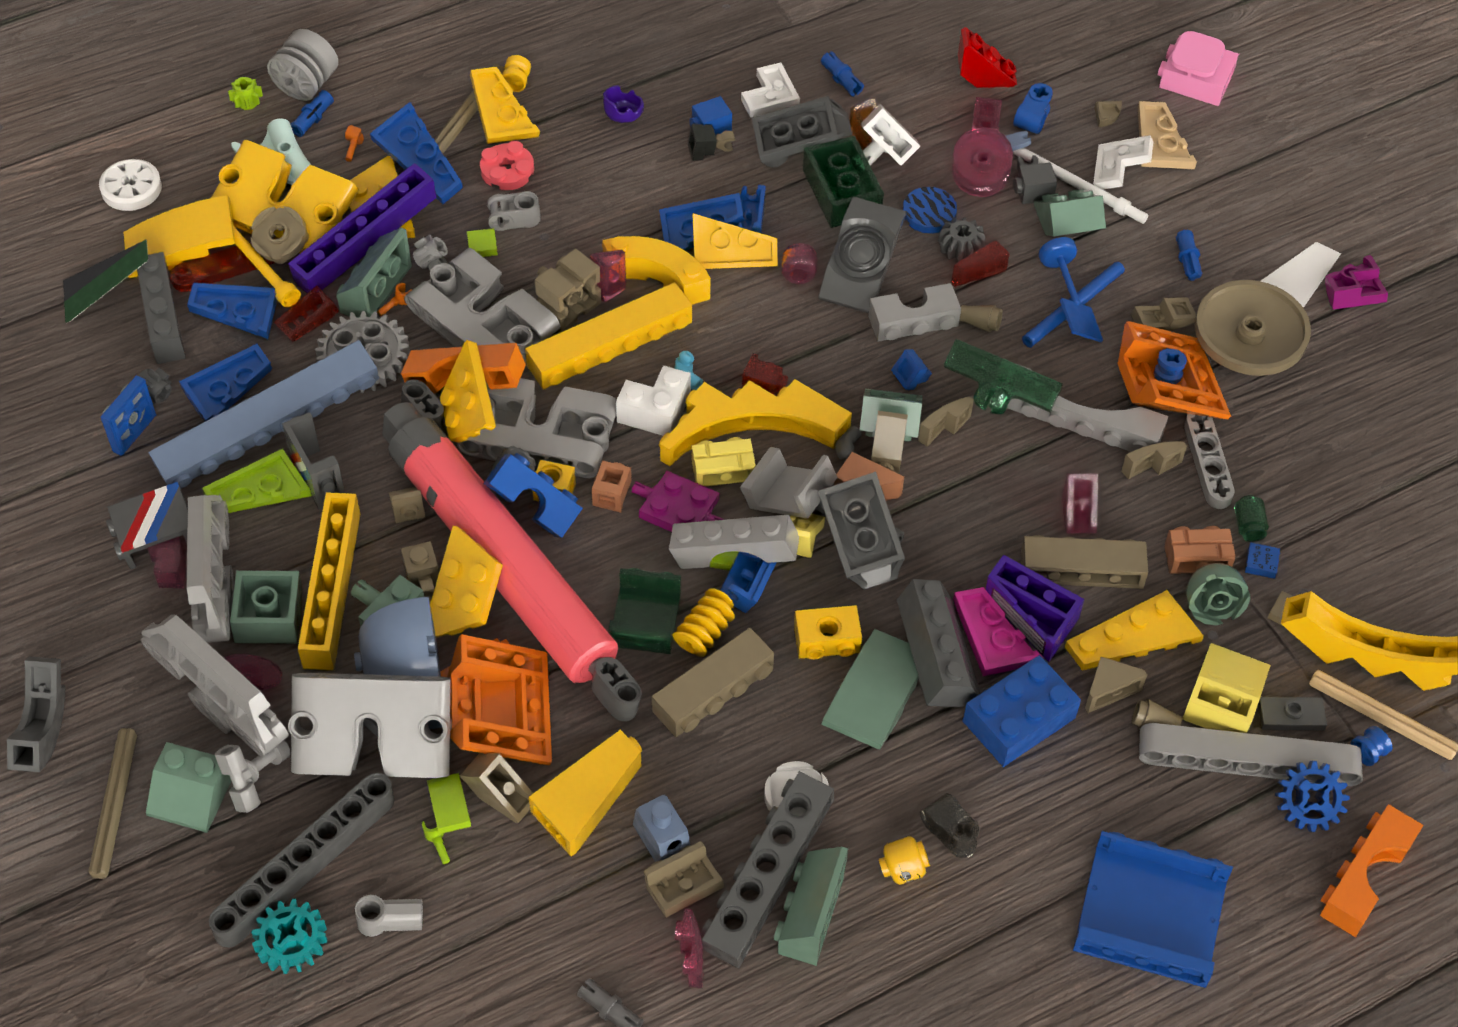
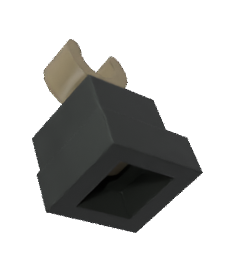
M691 124L688 147L692 161L703 160V157L706 155H714L715 148L722 149L723 151H732L731 141H735L733 131H724L715 136L712 125Z

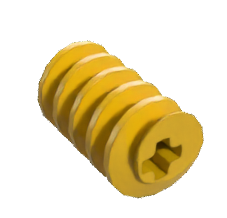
M708 589L705 595L698 601V604L692 608L691 613L684 618V622L677 627V631L672 634L674 641L689 653L699 657L706 656V648H711L714 645L713 639L721 637L720 630L724 631L728 628L727 621L731 622L735 619V614L731 610L734 604L730 597L718 589Z

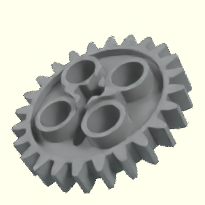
M365 311L361 312L360 317H356L351 312L350 319L348 320L340 316V324L338 325L330 322L331 331L322 330L323 338L317 339L318 347L315 348L317 362L360 340L377 367L379 379L370 387L373 391H376V384L378 383L387 387L386 379L388 378L393 381L397 380L395 372H402L403 365H405L408 358L407 355L410 353L408 336L405 335L403 326L398 327L397 320L389 322L388 315L386 314L378 319L376 311L370 317L366 316Z

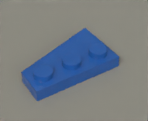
M193 283L187 305L189 312L268 339L277 299L275 297V288Z

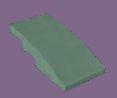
M874 629L848 671L821 725L880 750L900 719L904 706L918 682L919 677L909 643Z

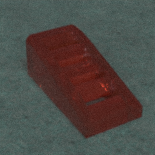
M997 241L991 242L954 265L951 284L956 287L1007 270L1009 252Z
M316 286L274 323L294 342L331 319L339 310L334 302ZM312 310L314 313L309 316L306 312ZM302 316L305 321L301 323L297 318ZM291 321L297 326L294 330L287 325Z

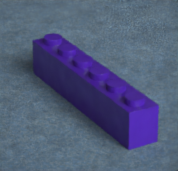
M413 163L289 262L288 265L293 281L313 298L363 258L368 248L373 246L380 236L399 229L436 199L433 178L417 164Z

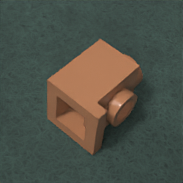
M602 461L592 486L593 506L621 513L623 502L632 481L631 467L618 462Z

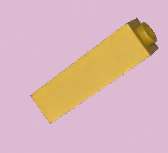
M621 729L529 796L530 812L571 857L581 848L641 768L642 748L632 736L628 738Z

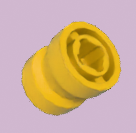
M512 55L507 58L502 75L513 92H521L526 87L527 77L531 71V63L523 56Z

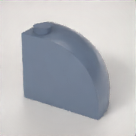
M429 596L407 599L385 606L370 615L361 625L358 634L360 652L354 653L356 671H363V674L441 676ZM437 720L428 721L429 729L443 727Z

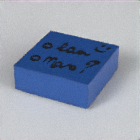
M1250 542L1245 573L1275 579L1278 570L1280 548Z

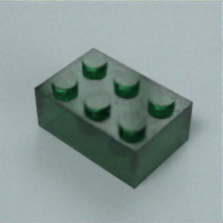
M855 136L804 148L803 172L830 228L842 225L853 197L883 205L884 192Z

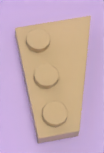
M1139 101V137L1150 135L1153 140L1151 162L1143 163L1141 167L1195 169L1197 161L1193 155L1190 156L1187 150L1188 144L1179 135L1177 123L1166 102Z

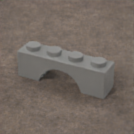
M789 515L673 524L669 550L681 569L709 567L713 557L720 553L731 551L755 555L766 563L796 561L799 536Z

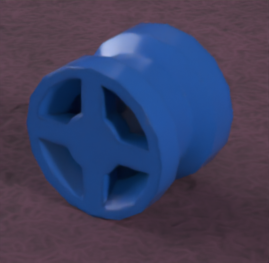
M1163 349L1159 352L1154 376L1158 381L1177 384L1182 379V369L1185 368L1187 358L1179 350Z
M1370 726L1365 730L1363 736L1355 737L1350 743L1361 749L1362 763L1366 766L1374 765L1378 762L1379 756H1386L1393 749L1388 735L1377 726Z

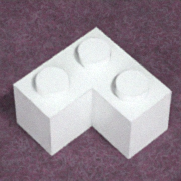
M663 365L654 387L626 380L616 400L617 423L662 436L667 432L671 433L680 420L686 406V398L691 392V373Z

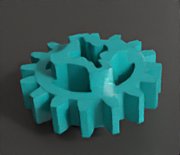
M292 899L290 906L287 907L284 906L282 901H278V909L275 911L267 907L265 910L268 917L266 919L257 917L256 921L260 929L252 930V936L256 940L252 945L255 953H259L258 958L262 964L268 962L271 971L281 966L283 974H287L291 966H295L298 973L302 972L301 964L304 962L310 966L314 965L313 954L322 956L323 950L320 944L327 943L328 941L326 933H324L327 930L324 920H320L319 910L316 909L311 912L308 902H305L300 908L296 899ZM307 923H308V924L311 926V928H312V935H311V937L308 936V933L306 932V930H307V928H306ZM268 936L273 940L272 950L268 946Z

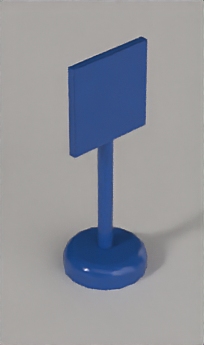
M1059 237L1048 241L1040 248L1038 255L1044 266L1048 268L1060 267L1072 299V301L1064 298L1060 299L1071 333L1102 342L1103 338L1092 308L1080 304L1067 268V264L1077 254L1075 241L1068 237Z

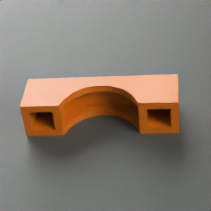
M517 343L477 345L484 377L489 389L517 388L526 365ZM462 347L411 350L401 372L404 382L419 380L424 382L433 393H438L445 386Z
M1389 804L1382 815L1375 812L1366 826V829L1371 831L1367 839L1360 836L1351 851L1356 857L1352 863L1345 860L1336 877L1341 879L1338 886L1335 887L1330 884L1320 900L1326 904L1320 916L1356 937L1379 900L1369 885L1367 867L1383 861L1401 863L1424 825Z

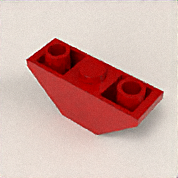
M967 27L961 29L958 50L960 75L976 88L1014 87L1017 85L1015 74L1017 69L1010 59L1006 60L1001 56L994 46L990 47L986 44L979 34L973 33Z

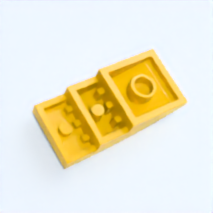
M228 195L200 200L171 209L123 232L125 250L147 239L148 255L163 252L169 271L184 268L185 260L210 256L209 249L235 244ZM137 270L134 271V272H133L131 275H129L128 277H129V278L137 277V276H138Z

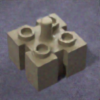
M576 248L558 260L556 269L552 267L548 269L545 266L539 268L537 272L538 277L535 279L537 301L557 317L561 326L558 330L559 333L573 326L577 322L579 315L582 313L587 315L601 304V288L596 285L600 282V266Z

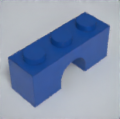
M515 453L514 456L504 454L483 484L507 502H514L525 489L533 490L539 498V508L531 520L554 537L562 538L583 509L576 503L578 498L565 489L562 492L553 486L555 481L541 471L538 474L529 468L531 463L518 453Z

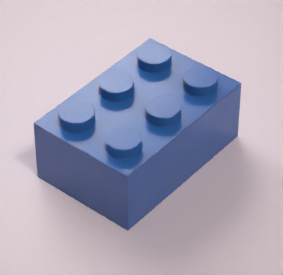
M1038 655L967 702L963 723L1002 767H1005L1074 720L1077 716L1081 699L1052 667Z

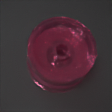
M980 127L969 130L959 138L954 148L952 173L954 181L961 190L972 196L985 197L994 195L1004 188L1010 177L1013 160L1011 143L1005 135L992 128Z

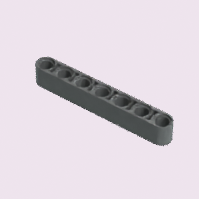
M373 773L365 777L214 909L209 917V926L216 942L222 947L229 948L243 941L252 933L253 929L258 927L257 917L265 919L268 917L265 910L267 907L273 911L277 910L278 901L283 903L288 901L392 808L395 801L390 779L382 773ZM376 791H384L380 796H372ZM353 812L360 813L358 816L353 818L347 817L349 814ZM327 834H336L331 839H322ZM302 856H311L304 862L297 861ZM277 878H286L280 884H271ZM253 900L260 901L254 907H246V905ZM234 923L230 929L220 930L224 924Z

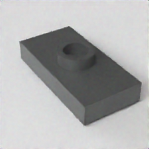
M1260 697L1258 709L1262 730L1325 731L1327 727L1323 698Z

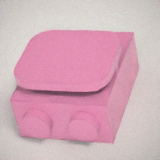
M1194 31L1184 32L1182 35H1179L1175 45L1170 44L1165 58L1168 60L1167 62L1162 61L1158 71V76L1161 77L1159 88L1219 106L1234 73L1239 54L1226 50L1224 43L1217 38Z

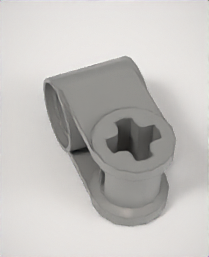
M533 192L495 194L487 201V207L491 212L488 224L494 230L504 231L515 228H531L538 225L541 221L538 197Z

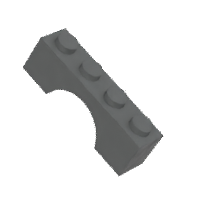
M163 252L148 255V261L138 268L137 272L154 356L157 364L185 359L182 336L173 302L171 278Z

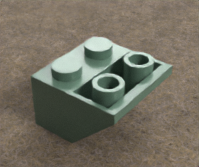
M1093 190L1068 191V196L1067 194L1058 195V193L1042 195V200L1034 201L1035 210L1047 236L1055 237L1106 229L1103 195H1095Z

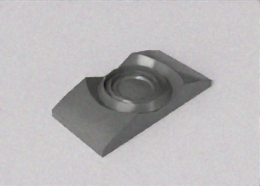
M857 197L852 198L842 221L836 246L825 271L819 293L820 300L869 313L870 298L878 297L906 216V211Z

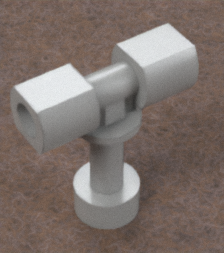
M285 740L264 757L258 755L251 761L244 759L241 748L237 745H226L215 753L222 775H230L233 783L229 793L236 811L247 813L260 805L261 801L254 783L259 779V771L269 763L278 765L290 756V748Z

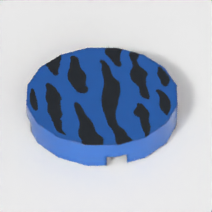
M936 187L918 188L910 192L903 202V211H906L904 220H907L910 223L909 226L919 232L939 233L945 222L951 223L952 219L956 218L957 204L954 198L945 190Z

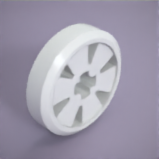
M126 159L112 164L103 172L99 180V188L104 201L109 206L122 211H133L144 208L154 202L161 192L162 183L159 172L154 165L140 159Z

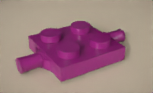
M666 471L658 484L652 488L638 481L632 487V493L646 498V501L639 509V518L672 532L673 524L726 520L712 514V510L719 501V492L670 471Z

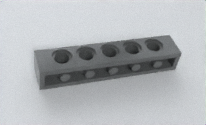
M800 771L794 780L789 779L785 784L781 794L784 797L778 808L773 806L765 822L768 825L763 835L757 834L749 849L752 854L746 863L741 862L733 876V880H735L733 887L730 891L725 890L717 903L718 913L714 920L709 918L700 933V937L703 938L704 951L738 969L834 802V788ZM795 807H802L807 811L802 816H794L790 813ZM781 834L788 835L791 838L786 844H779L774 841L775 837ZM764 862H770L775 865V868L770 872H762L758 869V866ZM748 890H754L759 893V896L752 901H747L741 897ZM733 918L743 922L742 926L735 930L727 928L725 924Z

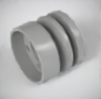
M298 29L284 42L283 47L278 49L276 54L269 60L267 64L268 74L275 85L285 94L298 100L307 101L315 96L323 83L334 73L339 65L338 56L327 40L319 34L308 29Z

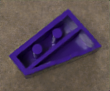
M1005 555L1001 557L987 579L986 591L1006 613L1005 618L1017 630L1019 629L1026 637V640L1050 662L1079 620L1084 599Z

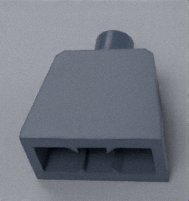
M661 795L636 809L633 826L655 862L665 860L678 853L682 848L690 845L688 830L666 795ZM669 845L676 847L672 850H667Z

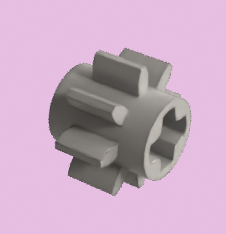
M429 234L414 243L417 249L413 252V258L421 268L425 269L428 267L431 271L435 265L447 262L444 256L447 255L448 250L440 238H432Z

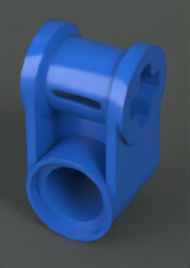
M1043 83L1031 86L1023 103L1017 109L1013 126L1040 134L1045 120L1050 113L1049 102L1053 95L1050 86Z

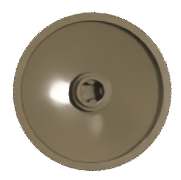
M1255 280L1231 281L1212 289L1202 299L1195 318L1196 336L1204 351L1220 365L1247 375H1272L1291 368L1304 355L1311 336L1310 321L1302 305L1283 289Z

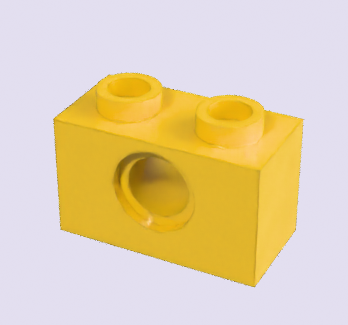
M857 605L795 611L794 631L799 659H819L823 656L833 655L847 657L860 653L862 633ZM830 633L833 634V636H825L823 634Z

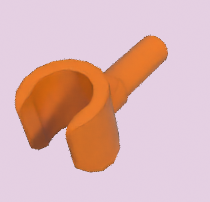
M349 125L345 132V139L350 141L345 160L348 162L352 161L357 145L362 144L364 141L361 128Z
M397 284L395 287V297L377 310V313L382 316L398 304L407 305L404 296L412 291V289L405 292L406 284Z

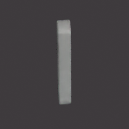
M1187 414L1184 429L1205 499L1213 508H1227L1232 502L1235 490L1213 418ZM1199 424H1203L1201 432L1199 433ZM1207 442L1212 445L1213 449L1210 451L1202 450L1199 448L1198 443ZM1209 465L1215 466L1220 470V473L1216 475L1210 474L1206 471L1205 467ZM1217 484H1219L1218 489H1219L1220 494H1219V493H1215L1216 488H1217Z

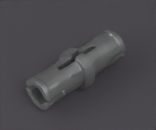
M592 978L585 981L586 988L583 985L580 987L577 996L599 1011V1017L604 1021L609 1019L617 1027L642 1026L644 1020L641 1017L639 1018L621 1003L620 997L616 994L610 995L595 983Z

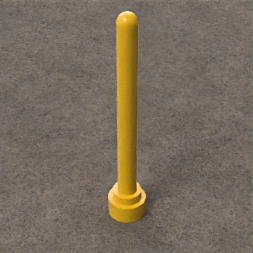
M233 225L236 246L275 288L276 299L286 308L295 305L301 297L299 289L293 283L283 281Z

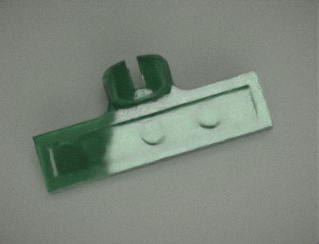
M958 339L955 340L944 362V368L978 382V388L973 396L974 402L985 411L989 405L992 408L990 412L992 414H1003L1012 399L1022 400L1051 413L1063 388V384Z

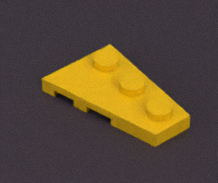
M692 213L694 258L705 269L778 266L777 238Z

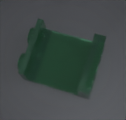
M620 568V589L614 620H610L609 634L618 643V648L671 654L672 634L675 632L681 597V575H674L670 572H649L639 568Z

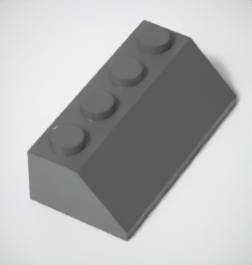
M912 579L897 598V603L926 705L966 707V703L981 694L953 599L941 581Z

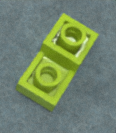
M459 773L427 780L438 833L442 834L471 827Z

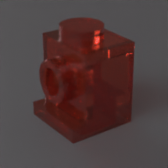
M753 353L742 374V388L750 380L777 397L779 391L786 387L788 376L783 375V367L771 362L758 360V355Z

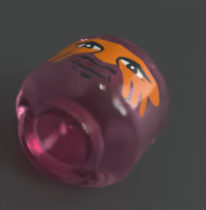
M794 243L784 250L781 270L786 280L794 284H806L816 276L818 257L813 247L804 243Z

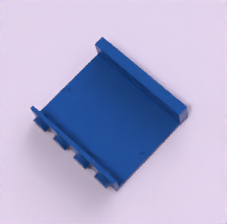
M1102 831L1095 851L1073 951L1206 988L1213 974L1215 962H1212L1226 884L1233 866L1225 865L1220 860L1213 858L1203 859L1192 856L1184 850H1170L1159 847L1151 841H1137L1126 838L1118 832L1108 833Z

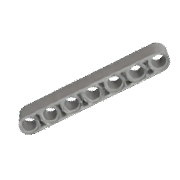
M1159 723L1145 724L1140 728L1139 759L1141 762L1149 765L1288 780L1289 777L1285 771L1291 769L1297 772L1296 763L1302 762L1308 768L1309 761H1317L1318 769L1323 763H1327L1330 765L1328 773L1334 771L1341 773L1337 782H1345L1348 786H1355L1363 781L1361 749L1351 744ZM1316 774L1304 776L1310 783H1315L1318 779L1322 778Z

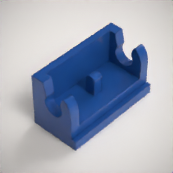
M758 185L756 195L753 196L747 194V186H743L740 197L745 221L737 226L762 234L766 186Z
M738 552L720 591L730 597L734 607L746 613L758 602L777 562L766 563L755 555Z

